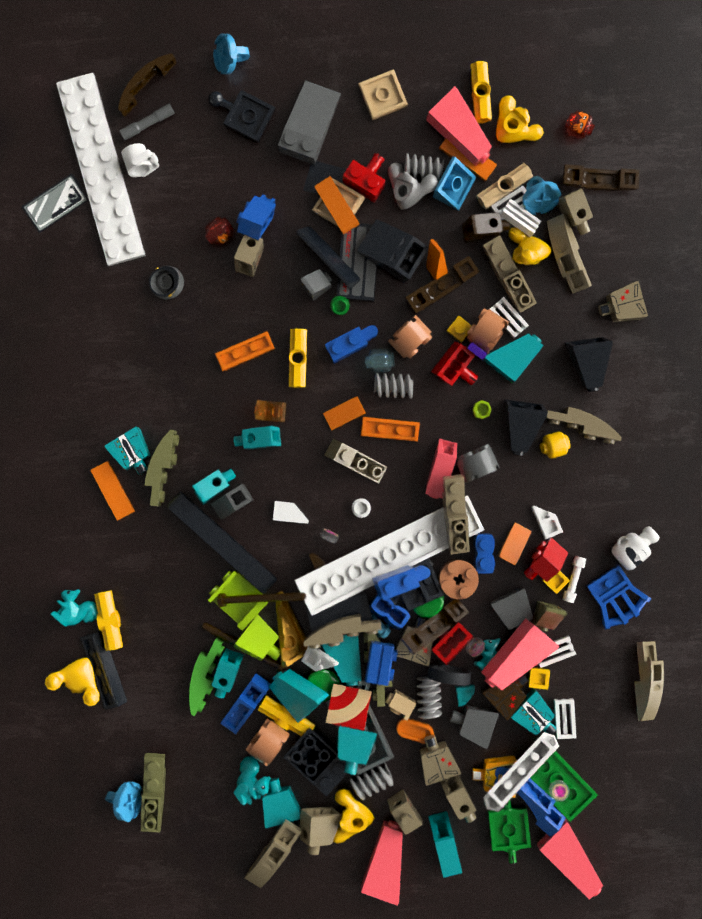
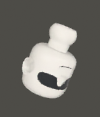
M650 526L645 527L639 536L636 533H628L626 536L618 539L617 543L612 547V554L625 569L633 570L651 555V550L648 546L651 543H656L659 540V536Z

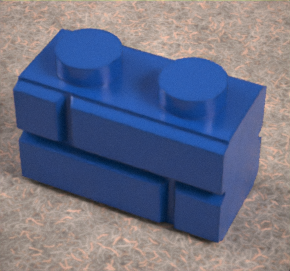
M371 641L365 682L388 686L389 681H393L394 669H391L392 661L396 662L398 651L394 649V644Z

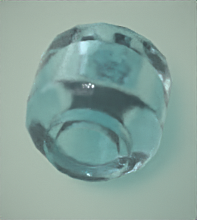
M388 348L372 349L369 352V356H366V366L374 374L390 372L391 368L395 366L394 354Z

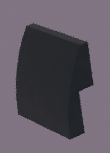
M429 559L411 567L425 566L430 570V576L419 581L420 587L399 594L407 612L444 596Z

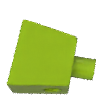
M258 614L234 645L236 649L262 661L266 654L275 661L281 655L280 649L274 645L279 636Z

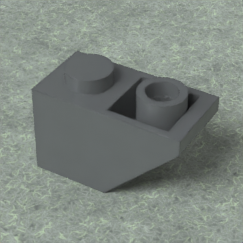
M241 484L211 505L220 520H223L254 500L246 486Z

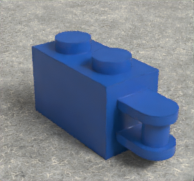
M262 194L261 197L254 196L251 202L248 201L244 212H240L237 217L236 223L239 224L237 232L259 240L273 219L276 199L266 198V195Z
M373 325L363 330L357 327L326 343L325 347L333 363L367 347V342L377 336L378 329Z
M406 565L374 577L372 580L378 597L386 600L420 587L419 581L427 579L430 576V570L422 565L414 568Z

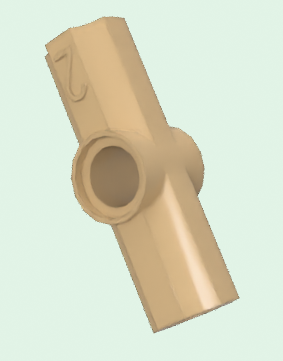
M523 163L507 175L500 177L497 182L476 196L478 202L485 210L533 178L531 169ZM501 183H506V184H508L509 189H508V190L502 189L501 186H500V184H501Z

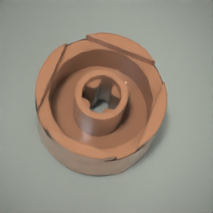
M484 308L478 317V324H473L469 329L467 339H469L468 342L476 344L489 354L490 350L495 347L503 335L502 329L504 327L507 328L509 321L492 310Z
M416 315L412 317L414 319L413 322L407 321L393 334L394 340H388L403 358H412L419 351L417 347L420 344L425 345L432 338L430 335L432 331Z
M453 559L442 565L438 573V581L446 595L454 599H465L470 597L477 589L478 574L475 568L467 561ZM459 574H461L460 577L462 578V581H459L456 584L454 576L458 577Z
M267 718L245 750L261 763L268 766L290 734Z

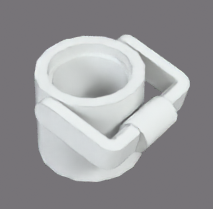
M143 144L129 145L121 152L128 174L131 177H145L159 167L158 158L155 153L146 150Z

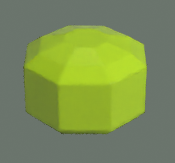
M481 400L474 404L472 412L476 418L482 420L490 416L492 408L488 402Z

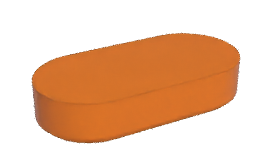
M401 718L396 725L397 733L401 737L422 744H426L425 737L434 735L433 728L429 724L408 718L407 721Z

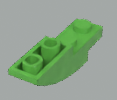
M218 637L215 639L209 653L201 651L193 669L189 691L190 711L193 716L197 712H202L206 704L203 700L206 694L210 695L214 688L212 687L214 678L207 674H212L216 666L213 662L216 656H221L225 648L222 646L224 640Z

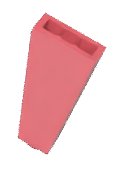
M454 87L428 112L426 121L445 139H448L475 166L479 162L483 164L490 157L489 151L492 146L459 90Z
M525 618L482 670L481 673L487 677L484 681L492 688L497 686L503 690L556 651L559 646Z
M565 819L557 833L551 837L546 834L537 843V846L590 900L600 893L603 884L572 828Z
M383 821L361 884V893L398 906L403 831L395 821Z

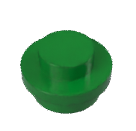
M344 296L334 297L330 304L332 312L337 315L345 314L349 310L348 299Z

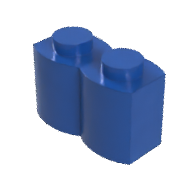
M489 533L476 534L473 539V547L476 552L473 558V566L479 574L493 573L495 568V560L492 555L495 547L494 538Z
M376 595L369 604L371 614L378 618H383L384 622L393 629L399 630L403 628L410 618L409 613L404 608L394 605L390 598L382 600Z

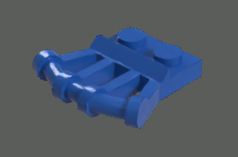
M616 565L586 585L600 606L602 623L605 630L610 629L611 626L627 624L629 619L639 616L646 602L649 603L651 600L650 597L632 585L620 565ZM628 589L640 597L635 606L625 592ZM619 595L629 608V611L624 614L614 600ZM607 603H610L618 617L609 619L606 608Z

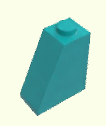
M527 334L486 355L483 361L511 383H514L544 345L541 344V339L536 335Z
M343 635V642H340L338 646L321 644L326 654L339 662L338 665L333 667L342 683H346L347 686L358 685V681H362L358 635L351 637Z
M291 669L284 673L281 671L272 678L274 682L269 686L297 723L308 716L329 696L327 692Z
M447 811L430 815L429 820L443 878L461 874L462 869Z

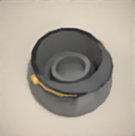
M163 266L156 268L151 274L149 285L155 296L167 300L181 293L184 287V279L177 268Z

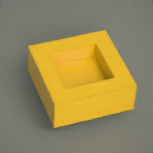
M458 316L447 329V332L462 343L472 325Z
M561 571L548 582L542 579L555 594L570 581Z
M535 667L530 669L528 687L548 690L550 670Z

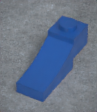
M255 674L220 724L234 734H237L267 693L271 684L258 674Z
M529 778L517 793L535 815L537 820L535 824L551 837L560 830L566 817L553 806L555 800Z

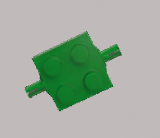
M509 800L499 812L488 810L492 851L508 852L509 863L513 864V862L517 863L516 851L523 848H531L527 808L511 807V800Z

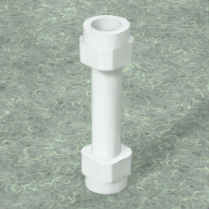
M574 557L572 562L574 568L567 591L564 590L562 600L574 603L577 595L575 589L581 568H584L586 564L585 558Z

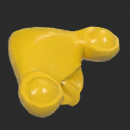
M507 95L503 97L499 103L500 114L496 128L497 140L502 143H512L522 140L536 141L541 139L544 132L539 124L528 127L530 122L528 110L521 107L515 108L516 101L512 96Z
M517 227L509 230V238L519 244L514 250L512 257L516 263L535 265L550 256L552 249L543 240L533 236L530 238Z
M88 658L76 660L62 670L49 674L46 678L45 685L49 690L55 691L64 682L65 687L71 690L72 693H83L85 691L83 695L84 704L93 706L99 701L100 694L96 687L93 667Z
M347 789L338 790L335 794V801L345 806L346 809L342 812V818L339 822L340 826L337 829L333 842L337 844L345 842L351 836L365 830L375 819L372 812L364 804L356 800Z

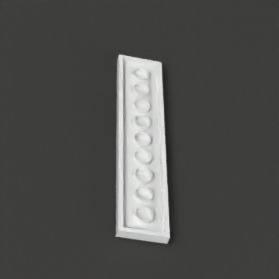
M92 72L57 82V88L107 265L112 266L143 257L145 252L95 75Z
M467 495L465 496V506L468 516L469 537L484 531V528ZM442 507L295 579L299 591L307 595L304 601L310 614L319 613L373 586L372 578L406 565L413 566L449 548L444 509Z

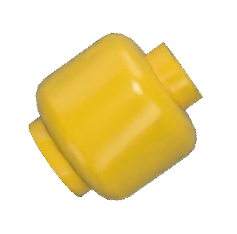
M560 431L547 434L543 437L542 443H540L541 452L550 459L566 455L568 449H570V440L566 434L564 435Z

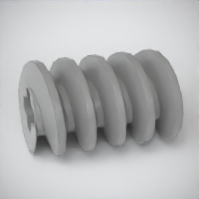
M406 153L404 172H408L409 175L413 173L415 179L420 174L421 180L426 175L432 174L435 175L439 183L442 177L444 159L440 163L439 158L436 157L433 163L431 156L425 161L423 155L417 160L416 154L410 159L409 154Z
M376 373L374 378V395L377 392L378 396L381 397L383 392H385L386 397L389 398L392 392L394 398H397L398 393L404 398L406 393H408L409 398L412 399L413 379L411 380L409 374L406 375L404 380L402 374H399L397 379H395L394 374H391L388 379L386 373L380 379L379 374Z
M428 676L417 677V680L422 681L421 684L417 685V688L422 689L417 695L423 697V699L417 701V703L423 704V707L417 708L418 711L423 712L418 718L433 719L441 716L442 711L439 708L442 707V704L438 702L441 700V695L437 694L441 692V688L437 686L441 682L433 681Z
M385 762V768L378 765L377 772L371 768V775L363 772V779L356 775L357 782L350 778L356 795L362 800L366 798L365 793L369 797L372 796V789L379 793V786L383 790L386 789V783L389 786H393V778Z

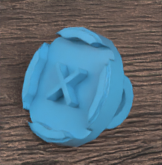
M220 34L217 36L214 45L217 46L213 52L216 69L221 71V74H231L235 69L236 62H242L250 58L249 49L244 46H236L230 34Z
M535 176L527 183V191L523 196L522 203L524 208L531 214L537 215L536 213L541 212V214L547 213L559 203L558 199L561 196V192L557 184L544 181L541 177Z
M127 781L119 787L117 792L108 791L105 800L113 804L114 815L118 820L130 822L141 811V791L143 792L139 783Z

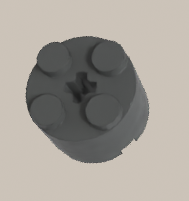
M489 444L457 457L455 462L460 474L464 476V484L500 469Z

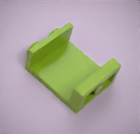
M235 570L233 573L229 571L222 578L224 583L220 587L216 585L209 593L211 597L208 601H213L218 605L217 597L220 593H225L227 596L259 595L262 593ZM268 602L234 603L220 608L238 623L237 627L243 631Z

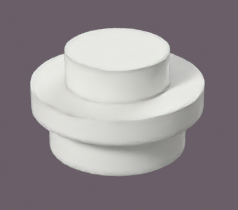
M357 499L352 504V512L357 517H366L371 511V505L366 499Z

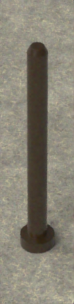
M304 592L227 596L225 593H220L217 597V603L219 607H226L227 604L299 601L305 600L307 595Z
M203 623L202 625L203 630L233 646L238 641V639L208 623ZM268 655L262 659L266 664L276 668L277 673L282 672L284 669L281 662L275 661Z

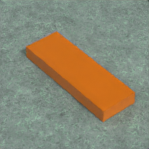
M445 139L439 148L451 158L453 156L456 157L472 173L485 182L497 166L489 158L483 164L479 162L475 166L448 139Z
M331 176L314 186L343 234L360 224Z
M268 331L217 352L215 355L222 371H226L275 350Z
M363 417L361 436L418 442L420 423Z
M109 461L90 470L117 521L135 512Z

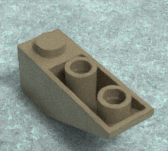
M335 439L332 440L324 455L378 484L387 469V466Z

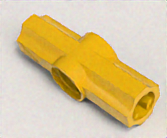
M476 61L470 65L471 97L474 106V117L477 123L480 124L492 120L491 88L488 79L487 62ZM477 90H483L485 95H479Z
M290 329L289 387H306L307 329ZM295 354L303 355L302 362H293V356Z
M112 590L96 593L94 596L98 610L97 624L99 630L102 631L106 651L122 648L123 643L119 629L121 625L120 616L115 609Z
M268 695L264 697L258 707V711L273 719L278 726L285 730L290 729L300 736L309 727L312 730L315 727V724L307 718L297 723L283 704Z

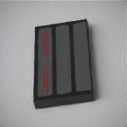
M360 223L347 233H341L340 258L361 280L352 289H349L338 277L336 296H344L348 300L374 302L377 265L357 252L373 224Z

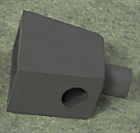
M523 587L489 602L508 630L515 627L517 629L525 618L528 621L533 619L528 597Z
M466 705L463 713L453 710L450 722L459 725V735L488 749L499 713L495 709Z

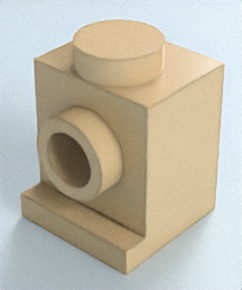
M396 689L393 693L390 692L385 700V703L391 707L390 710L397 715L402 713L406 721L416 706V701Z

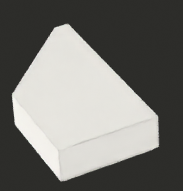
M275 501L273 520L309 523V520L295 503Z
M531 506L544 539L563 532L556 514L536 506Z
M309 646L302 659V662L314 671H320L339 664V662L321 649H310Z

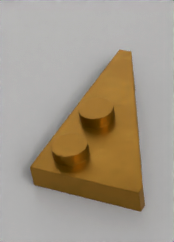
M277 601L276 612L282 668H285L302 658L308 646H304V639L306 637L289 602Z

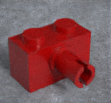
M376 153L367 167L353 160L344 173L342 182L374 203L384 189L386 182L385 179L376 174L381 164L385 161L382 156L378 159L379 154Z
M454 341L431 372L451 386L459 376L469 385H473L475 381L472 379L477 380L478 375L468 369L467 366L475 357V354L461 343Z
M552 537L547 542L543 540L537 546V551L531 557L533 561L530 567L524 571L528 579L533 580L539 575L548 582L560 572L568 552Z
M458 622L451 631H446L439 637V643L432 651L448 665L473 639V636Z

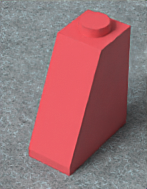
M439 438L425 494L432 498L443 499V477L452 475L457 458L458 443Z

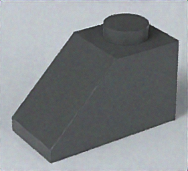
M320 269L301 278L303 288L313 301L332 288L330 283L332 281L331 277L326 271L323 273Z

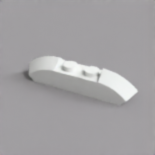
M544 732L484 796L487 809L499 812L559 747L554 735Z

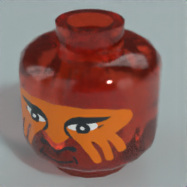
M577 110L570 114L565 128H567L569 135L584 139L587 134L591 135L595 124L592 123L593 117Z
M216 217L205 226L207 233L205 237L209 243H215L220 246L233 236L232 230L234 228L225 217Z

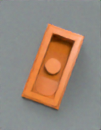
M431 239L426 268L433 278L437 280L447 274L448 270L443 250L435 240Z
M358 396L323 414L332 431L366 413Z
M514 522L497 556L516 565L532 531Z

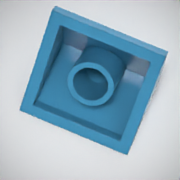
M453 156L434 191L433 198L459 210L476 176Z

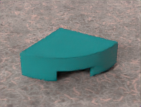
M475 684L455 687L458 707L467 704L475 692Z

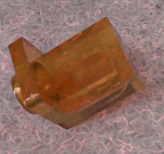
M257 400L255 419L285 422L286 403Z

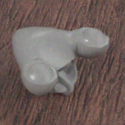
M397 162L390 164L388 167V177L391 181L398 207L401 210L408 209L416 204L424 195L434 191L438 185L435 175L428 174L421 183H418L417 179L409 175L408 172L403 173L404 170L401 164Z

